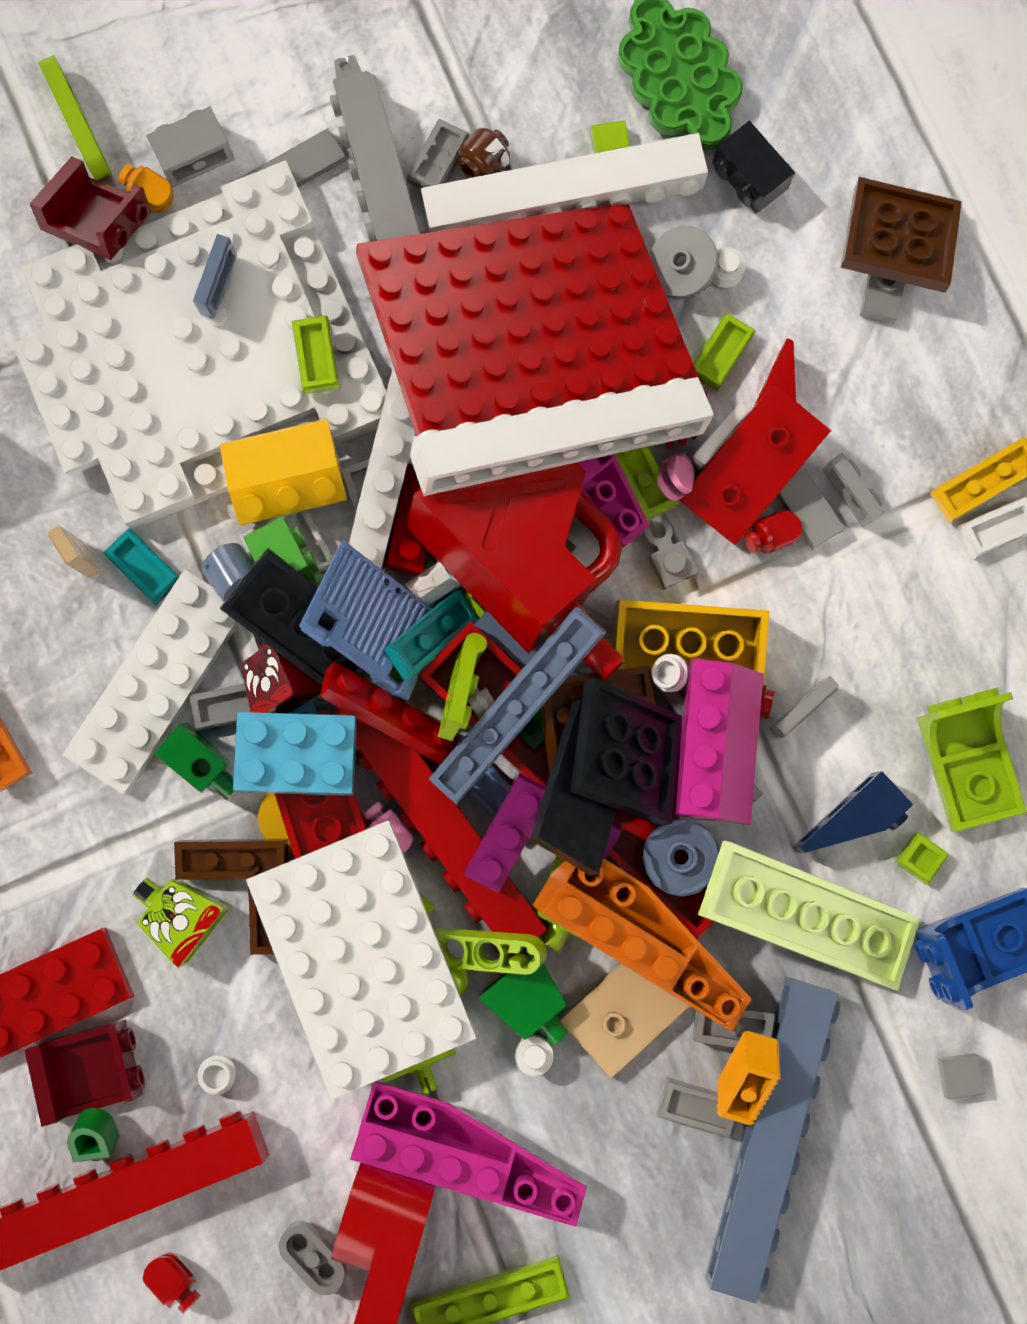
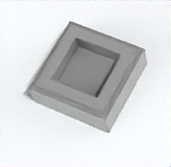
M971 1053L937 1058L945 1098L955 1099L986 1094L978 1054Z

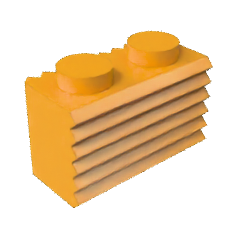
M750 1031L743 1032L716 1082L718 1084V1104L716 1106L718 1110L716 1113L720 1117L746 1125L755 1124L754 1120H757V1115H760V1110H763V1105H766V1100H769V1095H772V1090H775V1085L781 1079L779 1042L777 1039Z

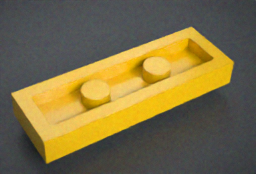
M1024 436L930 492V495L948 523L1027 478L1026 437Z

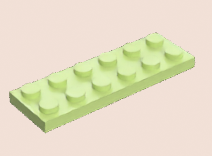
M728 841L722 842L698 913L699 916L896 991L899 990L920 922V918Z

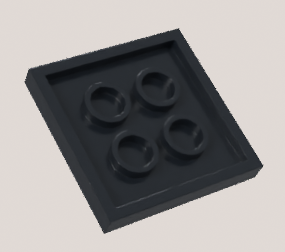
M592 678L585 681L570 792L659 826L672 824L682 716L599 679Z

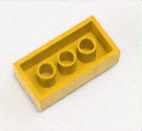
M618 600L616 601L613 647L625 659V662L619 669L650 665L652 676L653 665L659 657L666 654H675L682 657L687 665L695 658L734 663L764 674V685L769 610Z

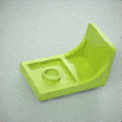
M994 688L966 697L944 701L928 706L929 714L917 717L951 832L1027 813L1001 725L1002 706L1006 701L1013 700L1011 692L1000 695L998 688Z

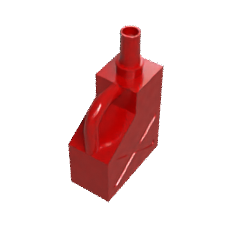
M577 462L423 496L420 488L413 496L407 529L528 654L551 636L575 607L578 606L591 617V613H587L582 608L588 595L607 580L619 565L622 552L619 532L611 520L581 491L586 471ZM574 515L594 534L599 543V555L588 567H585L565 547ZM603 637L583 661L605 681L620 668L625 659Z

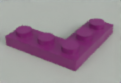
M520 773L518 774L466 867L464 876L499 893L531 836L546 788L545 786ZM614 822L603 857L605 860L622 832L621 826Z

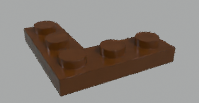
M650 665L618 669L607 680L603 681L651 703H655ZM595 672L570 675L541 708L549 775L572 702L579 699L582 700L585 681L592 678L603 681Z
M288 839L178 840L174 842L175 880L249 879L289 862ZM248 887L250 955H275Z

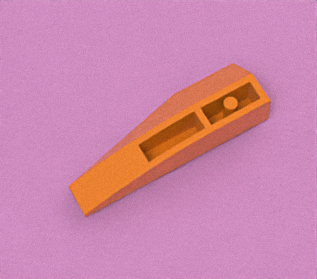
M604 858L599 874L588 875L564 861L552 872L532 905L546 917L731 1032L751 1001L750 996L648 886Z

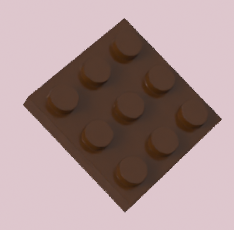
M859 177L854 188L840 268L946 293L951 284L962 201Z

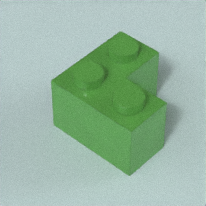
M283 516L243 537L255 562L266 548L269 547L318 586L320 585L324 575L322 573L314 574L320 570L310 551L303 554L301 549L306 547L307 544L297 526L290 529Z

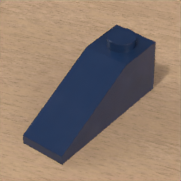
M883 771L873 772L802 837L793 848L798 853H807L882 832L888 828L893 831L907 820L908 815L905 812L913 804Z

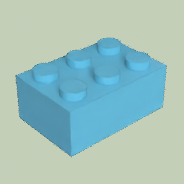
M237 712L233 790L240 793L354 796L357 737L356 717L348 715Z

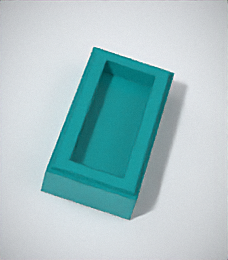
M130 528L103 552L155 605L170 592L179 578Z

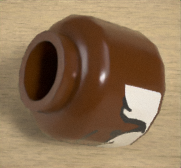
M478 128L460 146L458 150L460 159L458 165L468 179L499 173L509 164L510 153L507 148L509 142L505 135L497 129L492 131L488 128Z

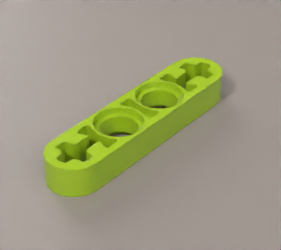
M55 55L38 61L93 178L100 180L111 175L112 172Z
M433 927L448 966L451 969L526 975L535 972L546 960V946L541 939L534 935ZM449 940L458 941L463 946V957H454L449 952ZM484 943H492L498 948L500 953L499 960H490L485 956L483 952ZM524 947H527L528 954L534 955L530 962L524 954H514L509 959L510 953H519Z

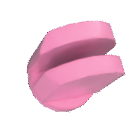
M678 452L668 456L661 463L657 484L664 495L674 502L681 499L684 494H689L692 491L695 475L694 464L686 454Z
M377 802L362 814L366 821L370 819L372 822L366 829L390 820L403 853L410 848L413 834L403 823L397 812L390 809L383 813L381 811L383 806L380 802Z

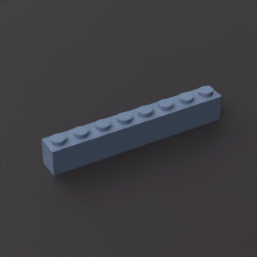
M787 976L785 978L772 1038L777 1039L779 1042L781 1079L775 1085V1090H772V1095H769V1100H766V1105H763V1110H760V1115H757V1120H754L755 1124L745 1126L705 1274L706 1281L711 1290L755 1304L757 1303L759 1291L764 1292L768 1284L769 1268L766 1267L770 1252L774 1253L778 1246L780 1232L776 1228L780 1213L785 1214L789 1205L790 1192L786 1189L790 1175L794 1176L799 1167L800 1153L797 1152L800 1137H805L809 1129L810 1114L807 1113L810 1099H815L819 1091L820 1076H817L820 1061H825L829 1053L830 1039L827 1038L830 1023L834 1024L837 1021L840 1011V1002L837 1001L838 993Z

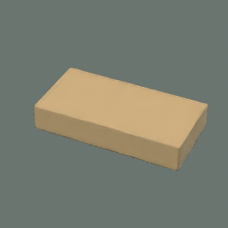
M60 525L48 532V537L65 564L90 578L101 572L83 541Z

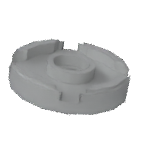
M678 226L666 231L656 240L649 253L665 295L673 299H690L695 297L696 294L702 290L705 291L712 284L718 273L719 254L715 243L705 231L694 226ZM682 256H686V263L683 266L678 267V259Z

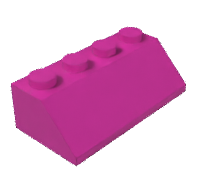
M694 658L688 665L689 678L685 686L673 816L750 825L764 674L734 663Z

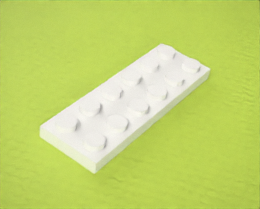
M183 570L62 754V756L122 794H129L153 757V753L158 749L190 700L189 695L194 694L239 624L220 610L223 601L211 585L187 570Z

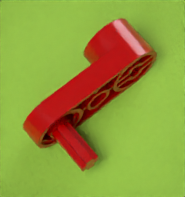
M360 1163L331 1256V1260L369 1271L354 1324H397L436 1185Z

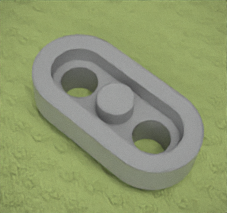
M297 1221L290 1224L283 1232L279 1241V1252L284 1261L315 1293L330 1295L339 1290L344 1282L347 1267L344 1263L331 1260L334 1247L312 1224L305 1221ZM298 1235L304 1236L307 1240V1245L304 1247L297 1246L294 1237ZM324 1264L331 1265L334 1273L332 1275L323 1274L321 1266Z

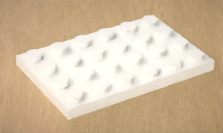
M390 820L246 879L330 1100L476 1039V1033Z

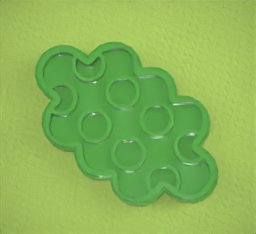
M635 0L629 15L631 31L621 40L618 51L620 67L625 73L633 77L631 85L633 97L640 104L649 107L648 117L650 124L658 133L665 136L699 133L703 150L710 151L716 149L717 145L730 135L732 119L729 112L736 108L743 89L739 75L727 67L729 59L727 47L722 41L710 37V21L698 9L683 8L675 11L668 0Z

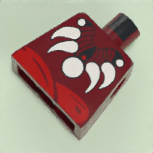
M254 635L258 651L243 661L242 664L250 712L287 714L321 693L322 687L317 681Z

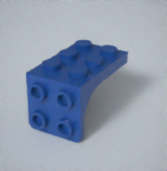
M1020 888L917 929L915 935L917 941L914 942V948L921 962L928 965L932 975L928 979L929 985L938 1000L966 1011L973 1008V1002L970 997L974 994L1027 973V888Z

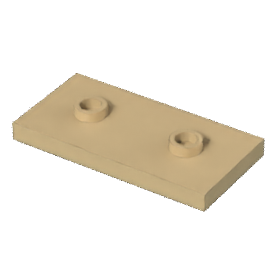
M620 963L560 1018V1021L611 1079L680 1016L689 1005Z

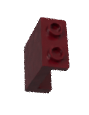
M73 156L69 158L29 204L40 230L74 245L78 244L109 260H112L118 251L125 247L129 238L141 224L145 223L151 213L143 187L135 185L129 193H126L90 178L84 161Z
M126 1019L39 1043L24 1050L41 1127L57 1123L66 1117L80 1114L89 1108H102L123 1101L125 1103L131 1102L143 1094L142 1088L145 1087V1077L141 1066H136L133 1050L136 1049V1038L133 1029L127 1027Z

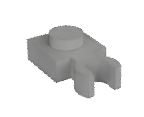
M666 520L661 523L664 537L655 538L649 528L644 531L646 543L657 551L649 556V560L664 590L698 574L683 540L675 544L672 543V527Z

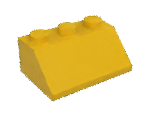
M328 419L220 444L228 492L239 526L347 500L346 485Z

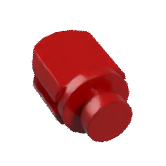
M780 511L760 519L753 524L752 531L744 534L746 547L751 553L761 550L767 554L789 546L801 536V521L791 511Z
M169 1252L151 1261L144 1270L142 1279L145 1286L163 1306L166 1305L169 1309L178 1302L180 1304L178 1310L184 1314L201 1296L196 1290L193 1292L190 1290L196 1282L193 1278V1273L174 1253Z

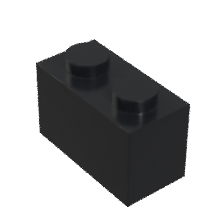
M750 120L717 145L712 161L717 175L722 180H727L736 190L739 200L745 206H750L756 214L787 191L795 175V171Z

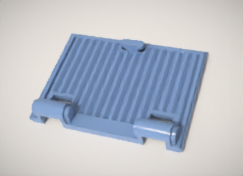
M343 540L299 627L301 631L322 646L333 647L369 673L372 682L387 691L392 697H402L409 700L421 671L408 680L404 681L402 678L401 681L397 682L389 676L393 663L384 651V648L432 608ZM323 611L336 620L330 631L318 624Z

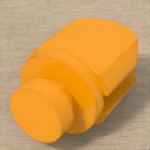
M127 163L122 168L118 176V182L126 186V193H129L135 185L143 187L150 210L156 213L164 212L172 205L174 199L173 190L166 178L142 165L135 168Z

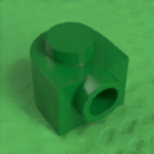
M89 1108L80 1113L67 1138V1146L73 1163L111 1158L120 1138L113 1117L105 1110L99 1108Z

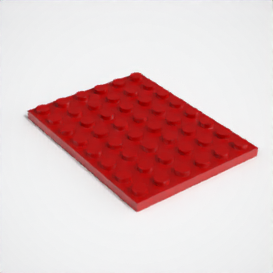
M629 204L602 205L596 208L570 210L358 243L356 246V255L416 436L427 430L443 431L456 428L465 422H474L476 424L491 421L503 414L514 416L528 413L537 407H546L548 409L562 406L571 400L579 399L586 401L598 398L609 392L619 394L632 391L642 385L653 387L666 384L676 378L686 380L698 377Z

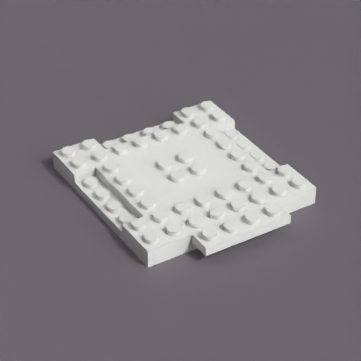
M286 160L220 186L223 192L220 195L138 227L129 238L125 247L120 249L112 260L106 259L76 244L21 266L46 330L13 343V346L65 474L71 476L101 464L123 521L131 530L138 529L227 492L228 487L220 451L221 443L323 419H328L335 446L378 428L387 391L358 329ZM220 234L230 238L237 252V257L216 316L212 319L200 314L193 299L216 235ZM328 315L340 389L304 394L301 385L292 321Z

